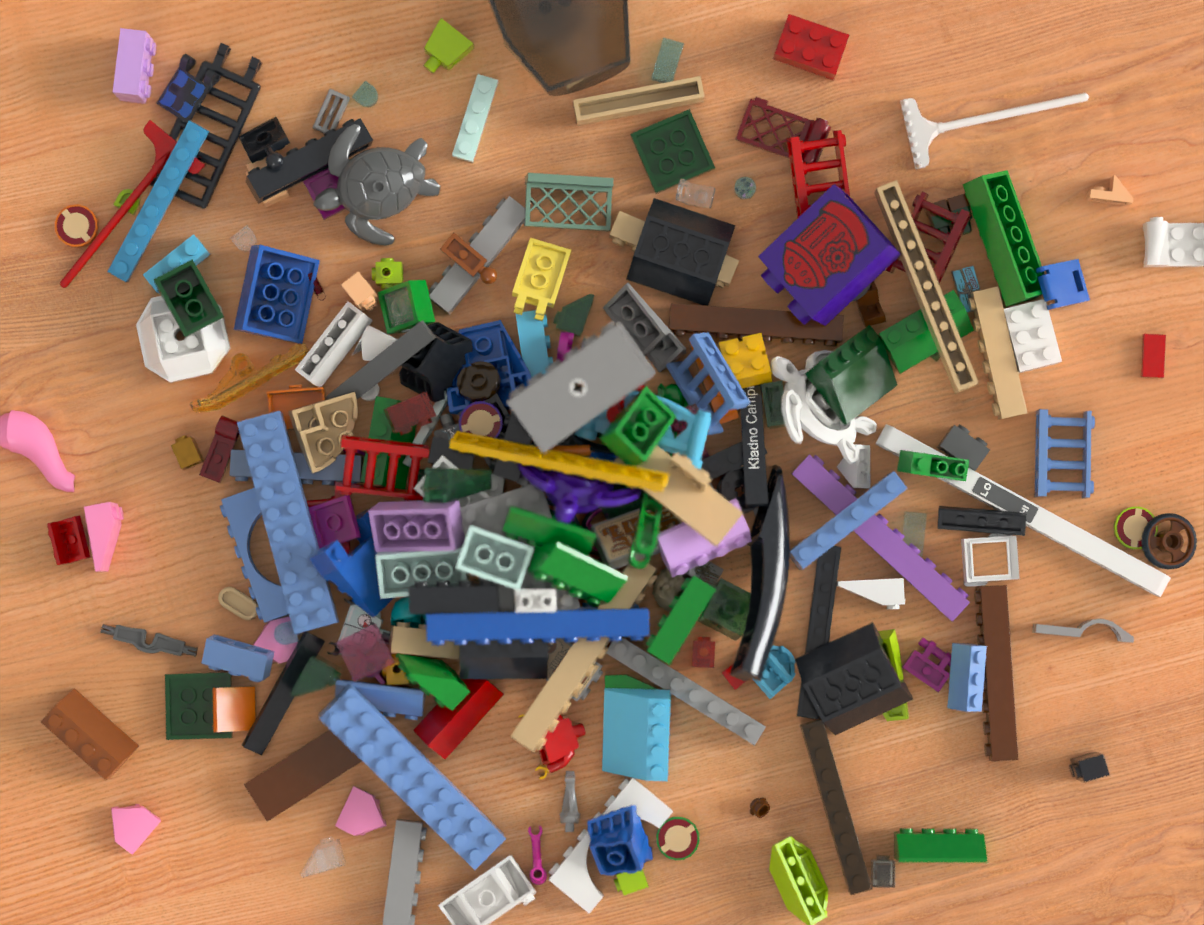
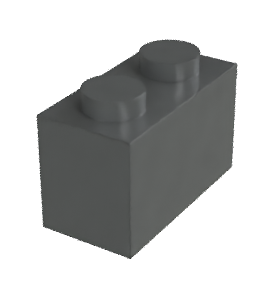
M960 424L958 427L953 425L937 448L950 457L969 460L968 468L976 471L990 451L986 447L988 444L979 437L976 439L969 435L970 431Z

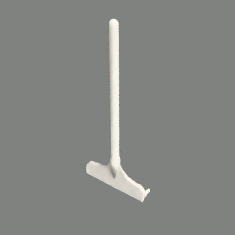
M1087 93L945 123H935L922 117L917 102L912 98L900 100L916 170L924 168L929 164L928 147L931 141L938 134L944 133V131L1085 102L1089 99Z

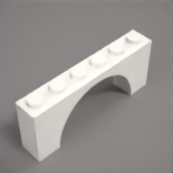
M626 778L618 787L621 790L616 797L612 795L604 804L607 807L602 814L598 812L592 819L608 814L611 811L619 810L622 807L636 805L637 816H641V820L650 822L660 828L672 814L673 810L635 778L630 780ZM584 829L576 838L579 841L573 848L570 845L562 855L565 857L562 863L559 865L556 862L548 873L551 874L549 881L590 913L603 898V894L594 885L588 872L587 852L591 839L588 831Z

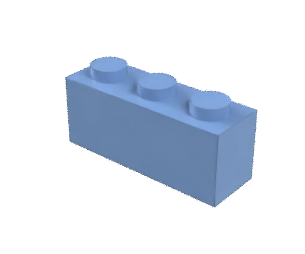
M214 634L206 639L202 664L208 665V668L212 670L223 669L229 671L230 675H243L249 677L251 681L261 682L270 676L275 651Z
M952 643L947 708L966 712L982 711L987 646Z

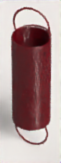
M312 272L308 275L309 281H311ZM316 277V280H314V292L318 298V294L324 291Z

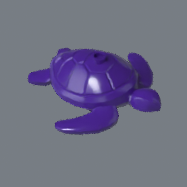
M517 462L520 472L527 481L537 489L545 492L548 499L556 506L555 518L558 522L564 524L570 523L576 513H587L599 507H616L627 504L637 499L641 494L640 489L636 487L613 491L615 483H609L602 479H590L582 475L565 474L562 471L544 469L543 473L536 466H526Z

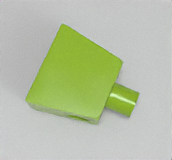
M441 18L425 45L424 50L430 58L423 66L433 74L440 65L447 70H451L474 49V44Z

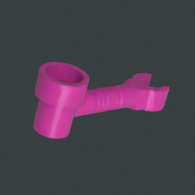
M531 826L528 829L533 853V869L530 871L529 877L535 885H542L547 880V873L542 868L540 837L543 833L541 826H539L540 832L537 835L531 833ZM536 872H541L542 876L540 878H535L534 874Z

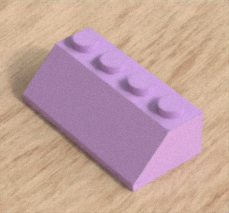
M736 498L729 501L741 511ZM742 514L718 546L711 544L684 522L659 533L657 541L661 557L673 578L677 575L685 574L694 567L702 566L716 557L724 556L731 550L744 547L747 543L751 542V536Z

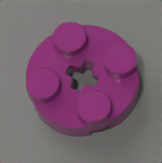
M561 331L556 360L564 361L565 358L563 356L572 350L574 333Z

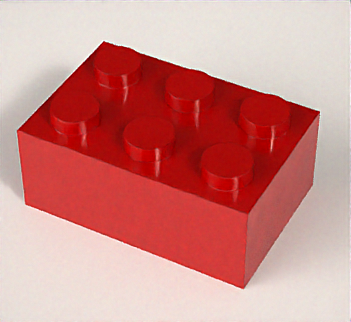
M788 14L773 60L834 80L849 34Z

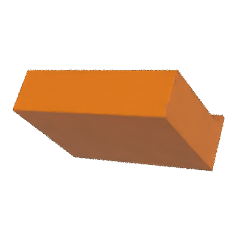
M289 385V390L267 391L269 413L281 411L287 430H294L288 411L326 400L324 387L302 389V385Z

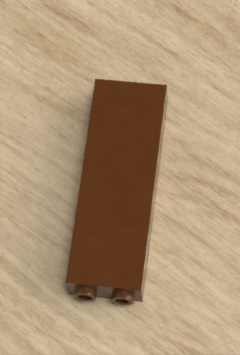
M329 730L245 783L244 786L266 821H269L359 764L362 760L336 734Z

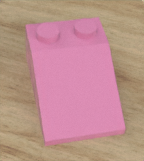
M113 502L84 507L96 572H108L122 526L121 520L124 519L122 507H118V504Z

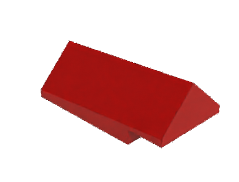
M462 679L470 693L453 710H450L446 705L441 707L437 703L413 730L429 748L442 758L446 759L504 695L488 679Z

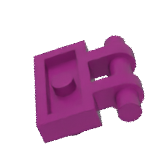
M922 637L918 645L923 647L924 651L921 654L913 650L902 668L939 692L950 677V673L945 671L944 668L947 665L951 667V654L948 651L945 653L936 647L937 644L932 640L929 642ZM930 654L940 659L938 665L928 659Z

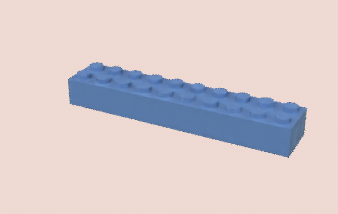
M276 411L237 422L294 634L339 623L329 581H326L309 560L319 550L283 413Z
M351 683L319 713V719L474 870L506 840L504 833Z

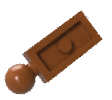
M453 232L440 250L473 278L479 273L483 283H494L497 279L496 270L492 267H484L487 259Z

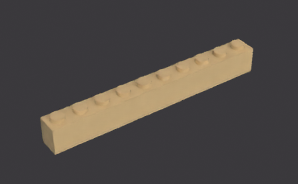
M896 180L878 187L874 192L894 244L901 253L900 259L954 393L972 388L979 382L899 184Z
M628 564L622 574L628 576L627 582L610 603L602 604L598 609L633 608L635 604L639 606L645 597L643 592L647 586L651 588L658 578L656 576L657 569L650 564H647L643 569H636ZM578 637V641L572 645L511 734L512 739L533 753L536 749L541 750L546 742L544 737L548 731H554L559 723L557 720L561 713L565 714L572 703L569 700L573 695L577 696L584 686L582 681L586 676L590 678L595 671L596 666L594 664L597 659L600 658L602 660L609 649L606 646L610 642L609 637H600V641H587V637Z

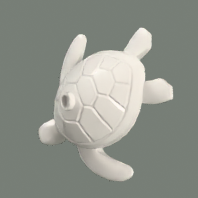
M822 350L812 353L806 360L805 369L800 371L796 369L790 360L778 356L774 357L770 364L771 373L782 381H786L782 396V414L786 429L795 443H801L803 430L820 442L838 446L847 463L851 464L857 461L858 450L853 444L856 432L868 436L876 432L877 424L867 417L857 416L847 425H844L805 375L807 371L833 351Z

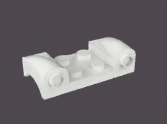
M1152 217L1149 222L1143 224L1145 237L1144 267H1204V223H1168V221H1163V217Z
M509 855L438 906L452 925H489L516 905L523 903L526 906L535 899L533 895L537 892L514 857Z

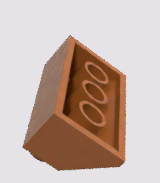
M75 688L59 701L41 721L46 728L104 780L110 779L139 747L136 742Z

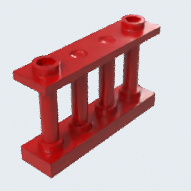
M834 130L833 138L803 142L799 139V136L787 138L797 219L811 206L808 205L807 196H810L812 193L825 192L835 184L850 196L844 153L846 137L845 134H842L841 130ZM835 146L836 159L807 164L802 161L801 153H804L806 150ZM838 168L839 181L813 185L805 184L804 175H807V172Z
M341 435L340 446L346 451L343 481H335V490L339 491L340 494L352 495V492L404 498V501L423 500V496L414 487L418 482L420 460H423V457L428 458L429 456L428 445ZM358 450H366L368 454L364 485L351 483L355 452ZM379 452L388 453V456H390L386 487L373 486L376 458ZM401 455H410L412 459L408 490L395 488L398 459Z

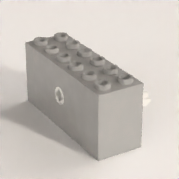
M613 321L600 330L601 335L597 337L593 334L582 343L584 347L578 349L576 346L563 356L565 358L564 361L556 360L545 369L547 373L543 375L539 372L528 381L529 385L527 387H524L522 384L509 394L511 398L507 401L508 405L543 453L654 376L656 371L620 321L616 324ZM577 383H583L584 387L581 386L578 388Z

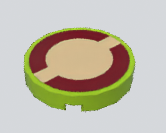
M1140 506L1129 507L1119 513L1114 522V534L1120 544L1129 549H1142L1141 539L1143 530L1147 523L1154 518V515L1148 509ZM1158 525L1152 531L1154 536L1157 535Z

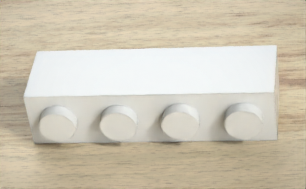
M347 301L295 370L315 386L322 387L364 333L367 325H370L373 320Z

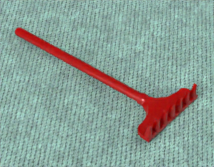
M149 120L143 129L144 134L154 144L156 152L155 162L151 170L61 280L60 286L62 288L68 287L164 168L177 141L153 121ZM195 157L188 171L192 174H198L206 165Z

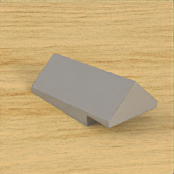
M629 283L625 284L603 307L615 324L619 321L622 323L641 352L649 358L659 373L667 368V363L675 362L686 354L685 346Z

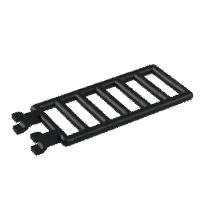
M220 43L213 63L203 61L195 78L203 82L206 72L211 69L221 77L251 90L246 101L215 87H212L208 93L241 108L242 110L237 121L202 105L197 110V113L233 128L228 140L210 132L205 139L224 148L219 160L200 151L196 155L198 160L215 167L211 179L199 174H192L189 171L185 178L206 187L202 198L200 199L180 189L175 194V197L202 209H205L210 202L261 89L260 84L254 82L255 76L262 65L261 60L252 57L244 77L224 69L222 66L231 48L223 43ZM177 117L169 136L173 137L176 141L181 129L184 130L187 123ZM159 173V174L155 177V179L150 183V186H152V187L154 186V184H155V182L157 181V179H158L160 173Z

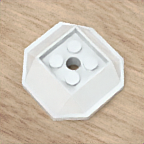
M162 296L150 299L136 324L145 367L170 383L213 374L231 349L224 318L187 336L184 340L178 341L176 335L180 328Z

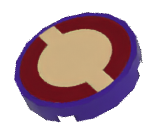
M484 401L473 402L461 412L459 428L461 432L496 439L502 429V416L498 409L490 403Z

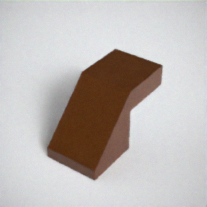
M873 281L867 293L856 300L859 314L865 327L886 322L884 311L879 302L878 289Z

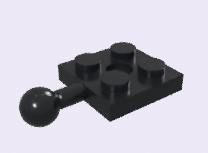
M277 117L239 136L252 164L263 160L267 156L266 164L269 168L279 169L283 165L282 155L275 151L283 149L286 145L290 144V141Z

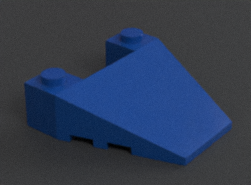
M371 508L356 516L361 535L357 540L360 544L350 554H347L338 540L322 547L309 560L326 581H332L338 586L337 589L341 593H347L353 598L352 602L373 618L395 597L380 599L376 564L377 552L375 551L368 512Z

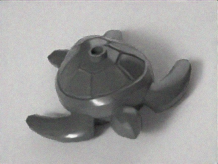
M354 124L347 127L339 135L330 150L328 168L332 175L339 177L337 188L323 190L316 196L313 205L323 211L333 210L343 205L350 212L345 216V223L349 230L358 238L372 244L391 245L395 241L394 236L375 227L368 220L385 219L399 214L410 205L417 194L424 196L439 195L440 185L434 179H424L426 168L419 161V159L426 155L428 144L422 138H419L410 144L405 152L389 147H376L365 150L349 159L351 148L360 133V126Z

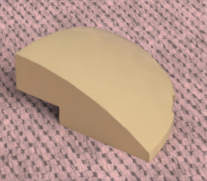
M355 392L288 411L311 473L320 471L332 464L336 457L344 450L340 446L341 435L353 436L352 431L358 416Z

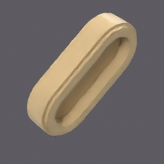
M226 587L220 591L218 600L221 606L244 620H252L257 616L256 607L259 606L255 600L234 587Z

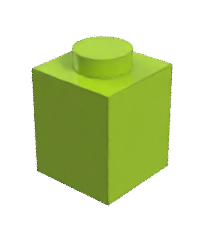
M643 869L633 874L626 872L616 873L617 878L614 879L617 891H622L624 896L648 887Z

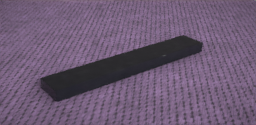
M309 632L303 633L242 743L244 748L260 755L264 753L325 643L322 638Z

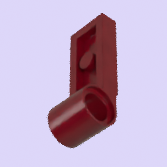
M225 416L220 417L215 429V436L200 471V476L221 483L231 458V450H234L240 435L237 425L238 421Z

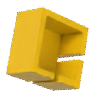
M761 333L744 336L741 342L738 341V338L719 342L720 352L742 389L772 382L771 369Z

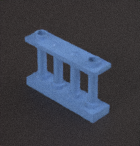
M709 332L693 334L689 338L694 348L684 361L670 362L666 364V367L693 413L697 414L698 410L711 413V422L707 435L719 434L724 431L719 422L720 419L729 410L746 408L750 401ZM699 357L704 367L693 378L688 368ZM710 375L714 385L703 395L698 386ZM720 392L725 402L714 413L709 403Z
M1039 409L1036 411L1034 497H1046L1050 490L1082 491V498H1090V494H1093L1094 482L1091 481V429L1095 427V417L1092 416V411L1083 412V418L1051 417V415H1048V410ZM1051 426H1082L1083 439H1051V436H1048V428H1051ZM1051 447L1083 448V461L1051 460L1047 458L1048 449H1051ZM1050 469L1082 470V483L1050 482V480H1047V471H1050Z

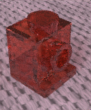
M698 636V641H693L691 667L714 668L715 642L711 641V637ZM706 648L708 654L701 656L700 649Z

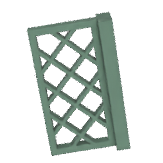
M527 173L525 176L524 226L611 231V204L614 178ZM531 188H538L545 195L537 203L531 197ZM554 190H561L566 196L559 204L550 196ZM576 191H582L587 197L580 206L571 197ZM597 192L606 193V202L601 207L592 198ZM546 197L555 206L548 214L539 206ZM567 199L576 207L569 216L560 207ZM589 200L598 209L590 217L581 208ZM530 201H531L532 204L534 205L531 209H530ZM535 207L544 216L539 222L530 221V212ZM556 209L565 217L561 223H555L549 217ZM578 210L587 219L583 224H576L570 218ZM599 211L606 218L605 226H597L592 220ZM568 220L571 224H564V222Z

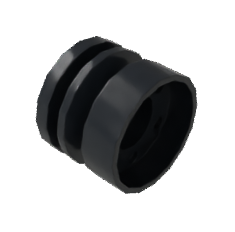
M743 466L733 468L721 477L717 484V490L722 497L728 501L736 498L743 514L749 513L758 507H746ZM741 487V491L744 492V494L738 497V492H736L735 489Z

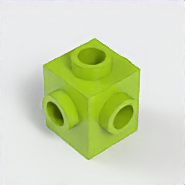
M381 258V262H375L376 268H372V281H376L377 286H381V289L385 290L403 283L402 262H394L393 258ZM386 272H390V275L384 276Z

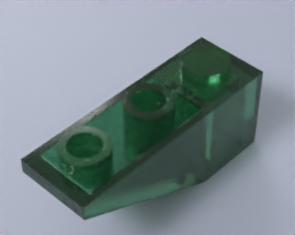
M425 468L424 502L448 503L492 489V470Z

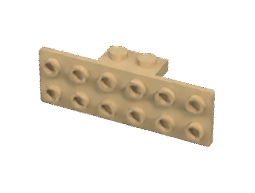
M656 446L646 462L636 467L669 473L668 482L663 492H653L646 488L641 489L711 544L718 546L742 516L743 512L709 486L711 482L709 474L705 470L697 469L693 466L687 456L679 455L676 452L671 457L660 447ZM619 457L614 461V463L626 465Z

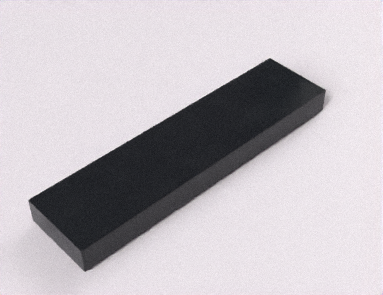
M939 506L938 529L1025 536L1027 513Z

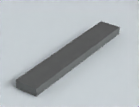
M423 320L420 321L325 398L331 399L355 392L356 399H359L436 338Z

